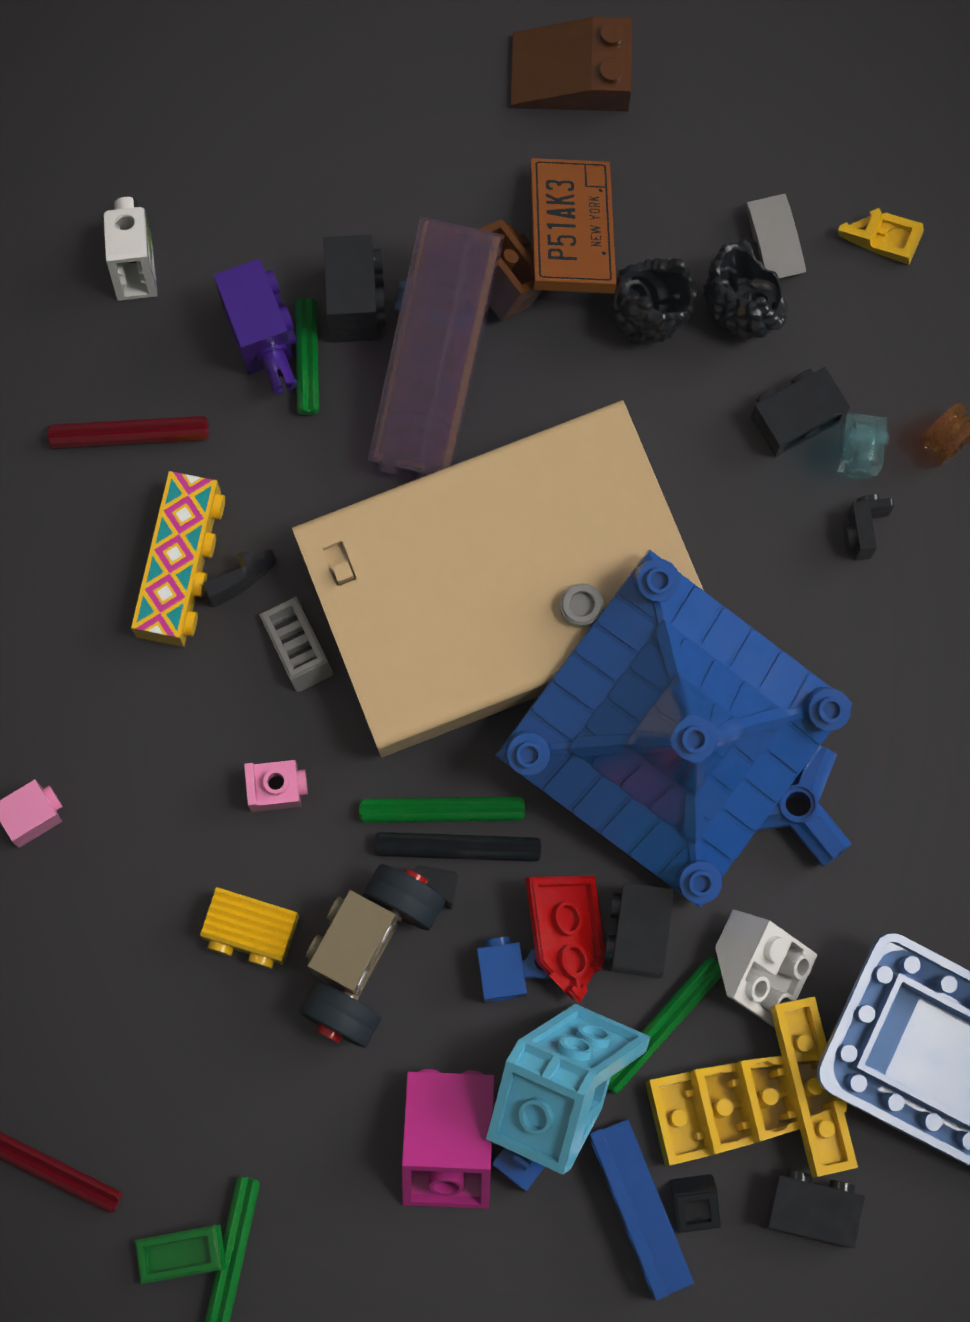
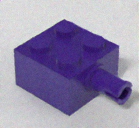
M259 258L213 274L223 310L247 374L265 369L273 394L284 393L279 377H283L287 391L294 389L297 386V381L294 379L288 360L293 359L291 345L297 343L289 311L286 306H283L279 294L280 289L273 270L265 272Z

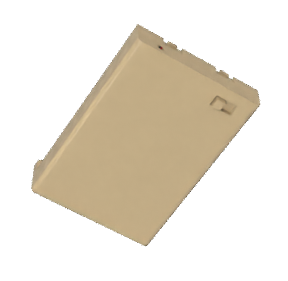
M623 400L292 527L362 707V713L365 715L381 758L538 697L590 628L573 627L563 618L561 598L569 587L581 583L595 587L602 596L604 609L645 553L651 550L661 559L671 562L679 573L703 590Z

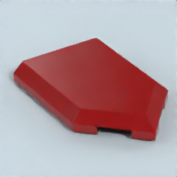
M595 876L525 878L537 964L575 1004H579L588 991L587 985L593 975L600 971L606 961L604 960L605 943Z

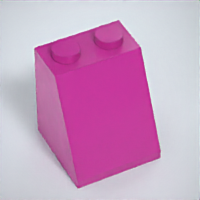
M434 1069L408 1072L402 1158L403 1205L489 1209L492 1142L487 1140L486 1137L493 1114L494 1075H484L479 1071H465L461 1074L441 1073Z

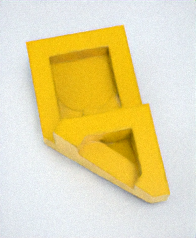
M880 208L870 211V216L850 225L846 222L839 226L838 234L840 237L871 252L908 265L911 263L924 232L923 223L889 213L882 214Z

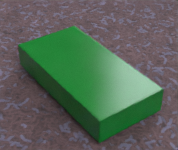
M221 1225L135 1240L141 1284L227 1269Z

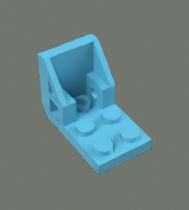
M577 1004L572 1005L517 1041L506 1060L486 1139L564 1175L572 1168L602 1110L610 1078L647 1051L650 1036Z

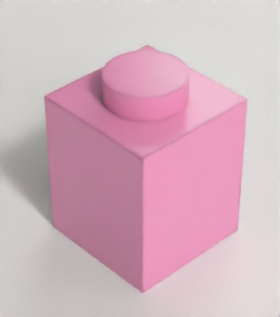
M34 779L0 800V822L11 841L20 848L63 822L57 813V810L63 806L50 785L43 789Z

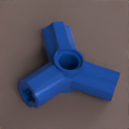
M820 745L757 831L790 827L820 865L825 867L847 850L852 843L819 804L837 757L836 753ZM792 797H801L808 803L809 812L803 816H794L788 812L786 801Z

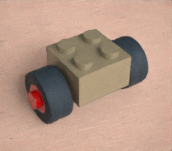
M380 864L364 890L363 895L366 898L349 890L345 899L340 896L337 897L327 915L330 927L324 937L319 934L316 935L306 953V957L309 958L308 962H310L308 968L312 975L325 983L315 981L312 984L307 997L300 1006L299 1012L308 1020L319 1025L318 1033L338 1044L341 1039L363 1048L369 1044L373 1032L377 1029L382 1017L373 1009L359 1002V996L398 927L397 921L401 922L402 920L427 931L432 928L437 915L445 904V898L436 890L426 885L427 879L409 869H405L403 872L394 867Z

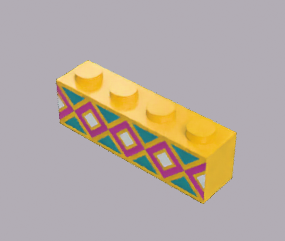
M168 472L131 626L136 638L185 647L187 636H194L198 620V612H193L196 596L203 597L205 592L203 582L207 581V573L202 572L206 557L212 558L216 545V534L212 533L215 518H222L225 507V495H221L217 480Z

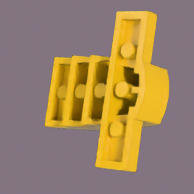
M815 996L770 1007L782 1056L743 1060L737 1063L696 1069L645 1082L665 1167L734 1150L800 1129L812 1178L858 1168L844 1114L847 1110V1103L827 1093L821 1088L817 1080L816 1071L818 1063L827 1043Z

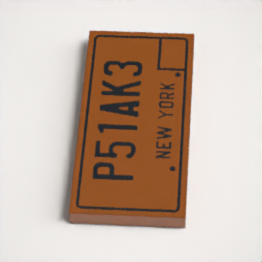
M531 158L530 195L533 290L615 294L616 266L610 162Z

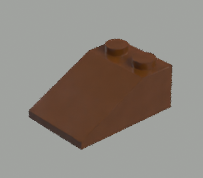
M593 16L513 32L511 108L629 111L632 70V18Z

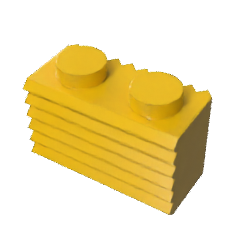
M216 887L200 936L203 940L209 942L207 949L227 956H232L233 950L249 954L248 962L272 969L274 962L284 965L300 916L298 912Z

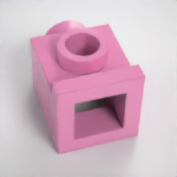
M296 760L244 764L247 800L251 812L301 807L300 795L308 794L305 769L298 770ZM272 777H282L284 784L280 789L274 790L269 787V780Z

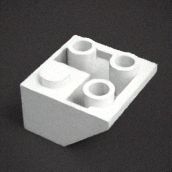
M734 909L715 946L727 996L773 1027L774 1023L770 1007L797 1000L818 955L770 920Z

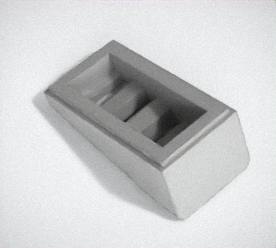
M297 597L259 614L297 692L328 679L334 674ZM297 616V621L278 630L275 629V625ZM304 630L305 634L284 644L282 643V640ZM311 645L312 649L292 659L289 658V655Z

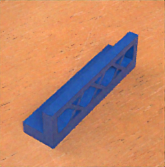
M627 1119L605 1129H599L588 1135L589 1141L652 1299L657 1301L669 1296L668 1294L695 1284L629 1120Z

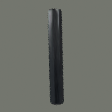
M379 832L375 836V853L378 856L537 862L541 858V840L535 837Z

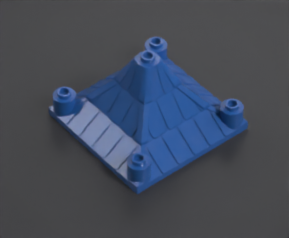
M648 550L495 756L682 894L687 900L701 908L703 904L713 901L719 895L724 874L830 732L842 728L848 722L853 703L849 701L843 692L830 687L679 573L671 562L661 559L654 552Z

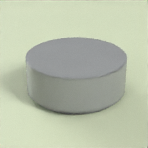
M575 584L569 587L561 598L562 616L568 624L576 628L591 627L603 611V599L600 592L589 584Z

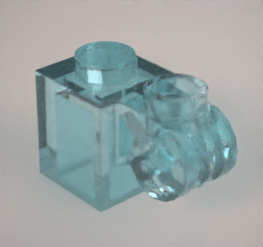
M846 413L841 425L837 472H845L848 477L853 479H869L872 476H878L884 462L885 444L888 445L889 435L886 431L887 417Z

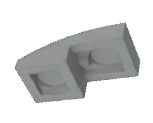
M786 194L745 202L753 242H757L760 261L763 267L776 272L778 278L805 273L806 267Z

